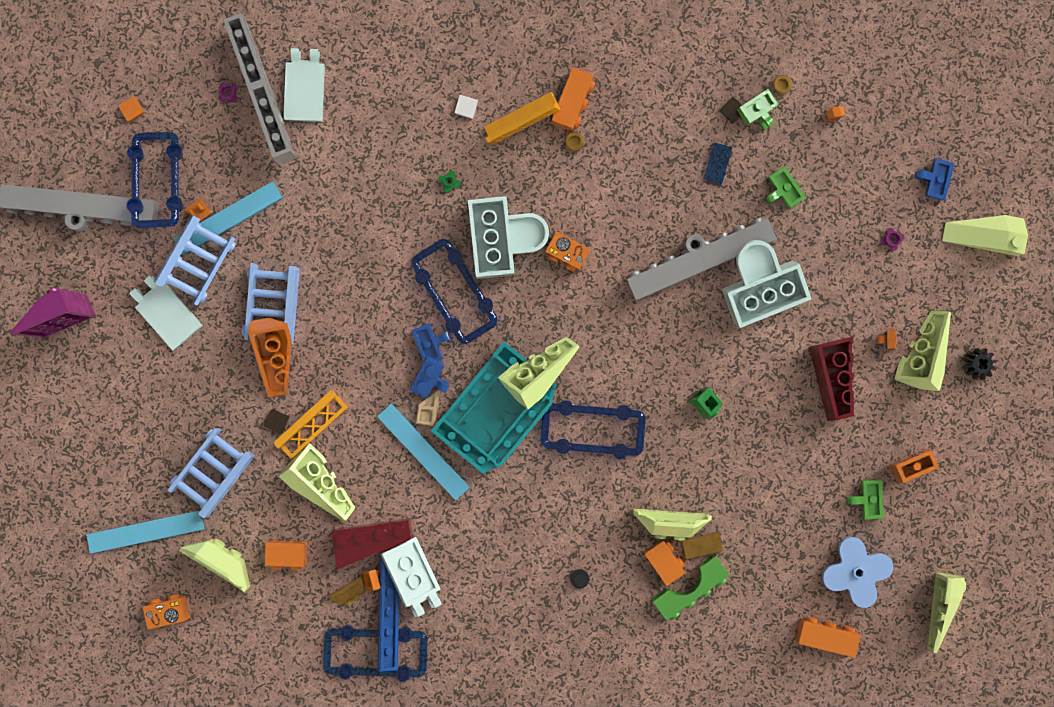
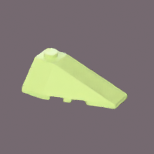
M1002 215L946 222L942 241L1019 256L1025 254L1028 233L1024 219Z
M931 311L919 329L922 334L919 340L911 342L909 347L912 348V351L907 358L902 356L899 361L895 375L896 381L922 390L940 391L945 372L950 312Z
M565 337L546 347L545 352L537 356L534 354L529 356V360L520 365L518 362L502 373L498 379L520 404L530 409L545 395L579 349V345Z
M309 443L285 467L279 477L291 489L345 522L355 509V506L345 490L337 488L334 478L336 476L334 472L330 474L327 472L323 465L327 462L324 456Z
M936 573L927 648L933 653L938 652L962 600L963 592L966 590L965 578L959 575Z

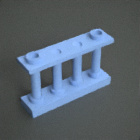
M191 214L156 276L154 283L163 287L164 283L166 285L168 283L194 296L195 298L192 302L198 306L199 302H204L208 294L205 291L227 252L231 253L236 243L234 242L235 238L230 235L225 240L203 228L199 223L200 219ZM198 233L222 246L223 248L218 257L192 244V241L189 240L191 235ZM189 250L213 263L209 273L183 261L182 257H180L182 251ZM173 267H180L204 280L200 289L197 290L172 277L171 271Z
M250 264V268L248 267L247 269L249 287L246 322L242 326L244 340L251 341L248 334L250 321H253L254 316L282 318L288 324L292 344L294 343L300 268L289 266V271L286 270V272L258 270L257 264ZM257 278L285 280V282H288L287 290L256 289ZM255 297L284 299L286 307L283 310L254 308Z
M220 428L211 429L206 434V441L180 475L174 476L169 483L171 485L168 489L170 493L175 492L178 488L200 505L201 511L198 514L204 519L210 516L255 457L250 451L239 453L218 436L222 431ZM212 443H215L236 459L235 462L237 464L233 469L227 468L206 452ZM200 458H203L224 475L225 479L221 484H216L194 467ZM189 473L212 490L213 495L210 499H204L183 483Z

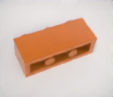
M572 67L558 103L560 111L554 113L551 124L573 132L574 127H579L582 117H579L581 110L585 111L589 101L586 99L588 92L592 93L596 83L593 81L594 75Z
M807 616L806 619L800 618L795 641L801 645L856 658L861 635L855 632L853 627L844 625V628L836 627V623L825 621V624L819 623L818 619Z

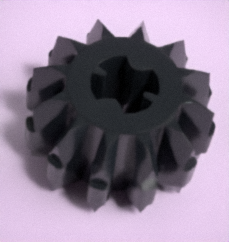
M974 348L973 352H967L969 358H963V361L968 362V365H964L962 368L969 369L966 375H972L973 380L978 378L985 380L986 376H993L991 370L995 371L997 369L993 366V363H996L997 360L991 359L994 354L992 352L987 353L986 348L982 350Z

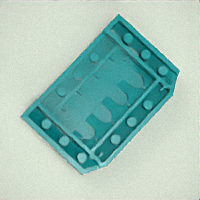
M505 341L431 430L432 433L482 474L502 466L550 408L556 388V383L554 382L545 395L530 409L520 404L499 381L498 377L518 362L520 365L527 361V359Z

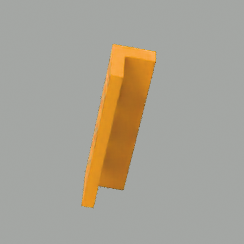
M549 92L485 126L484 128L488 135L485 138L487 143L496 144L560 111L554 94Z
M330 390L273 444L278 449L281 448L290 459H293L342 414L348 406L333 390ZM334 399L342 406L337 413L329 412V404ZM318 414H326V423L322 426L315 425V417ZM304 427H312V436L309 438H301V430ZM290 440H298V448L291 453L285 447V444Z

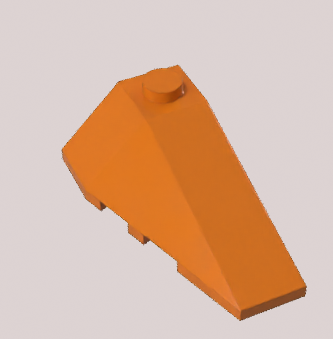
M272 318L250 321L248 334L267 396L270 398L286 395L292 346L288 324Z

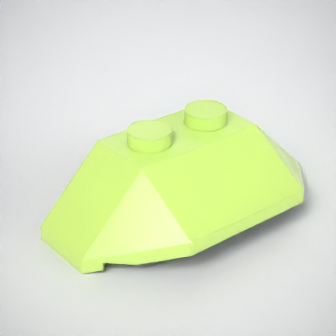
M633 509V514L657 539H666V536H674V540H685L686 537L691 538L712 517L710 514Z
M211 539L180 548L179 551L222 577L243 592L249 589L250 583L245 560L241 558V553L234 549L230 551L225 548V543L222 541Z

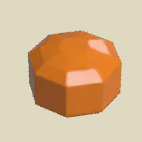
M832 107L825 112L826 121L837 120L845 116L843 107Z

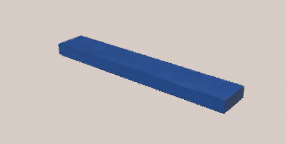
M379 553L380 589L378 602L377 671H398L399 593L380 555L382 553Z

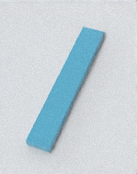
M272 181L200 224L203 228L219 236L280 201L283 197ZM193 233L189 239L192 241V244L198 247L210 241L198 233ZM179 236L173 238L175 242L177 241ZM183 250V251H182V255H186V254L190 253L191 251H189V250H187V251Z
M392 403L377 416L455 500L470 488Z
M201 510L87 534L90 554L205 529L203 518L198 514Z

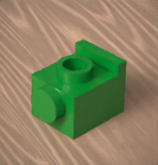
M710 387L701 388L688 401L690 404H693L703 418L715 417L723 405Z

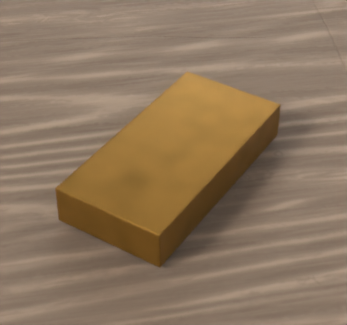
M719 532L681 540L686 560L724 551Z

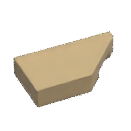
M436 391L418 404L416 424L435 426L440 391Z

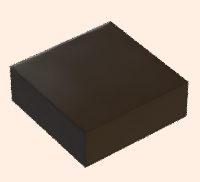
M732 97L719 111L733 124L740 117L737 109L742 104Z
M271 409L264 427L283 434L290 416Z

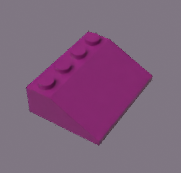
M53 288L46 291L47 294L41 296L11 330V333L17 336L45 338L96 315L87 295L80 294V292L66 291V289Z

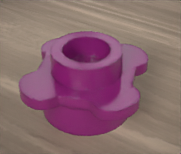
M234 83L231 85L220 84L219 100L221 102H236L238 99L236 96L238 86Z
M889 228L886 230L885 237L881 238V244L887 245L891 251H895L904 237L902 234L894 231V229Z

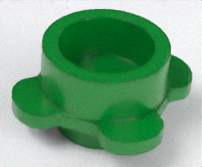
M452 170L448 171V174L444 176L440 175L438 178V182L443 185V191L446 193L460 187V181L456 179L455 172Z

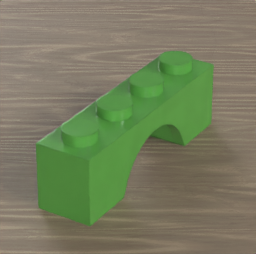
M714 554L698 565L699 578L692 589L678 593L666 588L652 598L653 603L666 621L668 619H675L680 615L679 611L685 607L686 609L692 607L696 603L695 600L700 596L702 598L711 593V589L714 586H721L727 581L726 578L730 575Z

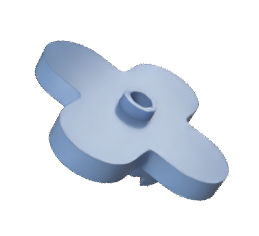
M852 536L845 537L838 545L839 562L828 565L823 570L822 582L832 591L848 589L851 601L859 607L867 608L872 606L877 599L875 582L884 580L892 574L893 562L887 555L882 553L867 555L865 545L860 539ZM860 569V574L856 576V571Z

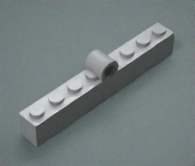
M242 13L224 19L223 21L272 158L278 165L296 159L276 103L275 93L268 81L246 19Z
M1 184L0 208L5 209V213L18 214V211H24V215L37 216V213H43V217L56 218V215H62L66 226L78 232L87 230L90 222H94V219H100V223L113 224V221H119V225L132 226V223H138L139 227L151 228V225H157L159 203L155 200Z
M760 217L751 221V226L746 228L744 225L733 229L734 233L730 235L723 233L716 237V241L711 243L709 240L704 241L700 235H691L684 242V251L681 252V256L675 258L672 255L663 259L664 263L657 266L654 263L646 267L647 271L640 273L638 270L628 275L629 278L625 281L634 301L736 258L741 246L748 241L761 240L769 244L777 240L769 219L762 220ZM692 241L698 244L697 249L691 247Z

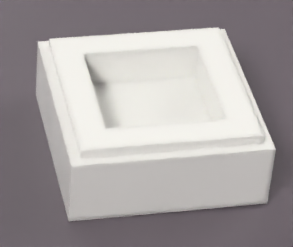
M460 95L454 113L473 119L478 100Z

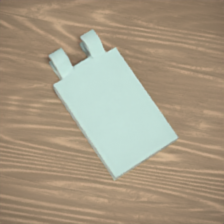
M291 48V63L286 62L285 121L323 122L325 65L319 64L320 52H318V49H310V60H300L301 51L297 48Z
M149 276L144 280L151 288L147 294L143 295L136 288L129 294L139 303L135 308L174 351L203 325L168 285L164 283L163 287L154 283L155 278L153 276Z
M416 537L380 554L404 606H411L414 617L425 614L420 603L427 599L431 608L442 605L436 594L441 589Z

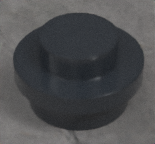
M583 569L574 570L570 576V582L575 588L582 589L588 585L589 575Z

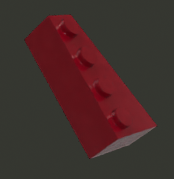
M853 337L809 347L827 421H837L854 416V391L852 390V380H854V373H852V361H854V353H852Z
M406 518L332 530L336 569L338 570L413 538L411 519Z

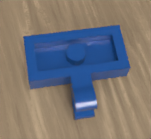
M936 158L933 159L931 172L921 169L916 171L914 179L928 181L925 192L926 197L941 201L946 200L954 163Z
M430 323L411 330L423 361L426 356L437 361L444 359L439 344L451 340L449 333L446 332L435 337Z
M426 356L409 391L426 399L433 386L446 393L449 388V382L439 378L444 364Z

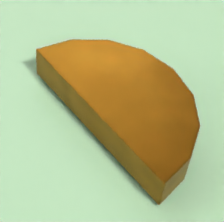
M362 576L328 595V597L333 602L349 605L355 603L364 591Z

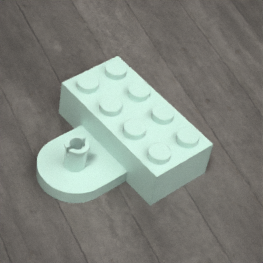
M506 196L468 200L476 279L514 275V254L536 252L547 243L549 228L545 220L533 213L508 215Z
M751 240L741 246L736 256V264L742 281L722 289L733 323L739 328L811 300L800 264L792 260L779 265L772 246L761 240Z

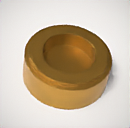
M779 75L774 79L772 88L775 93L785 95L791 90L792 81L786 75Z
M571 132L565 139V145L568 150L577 152L582 149L584 138L578 132Z

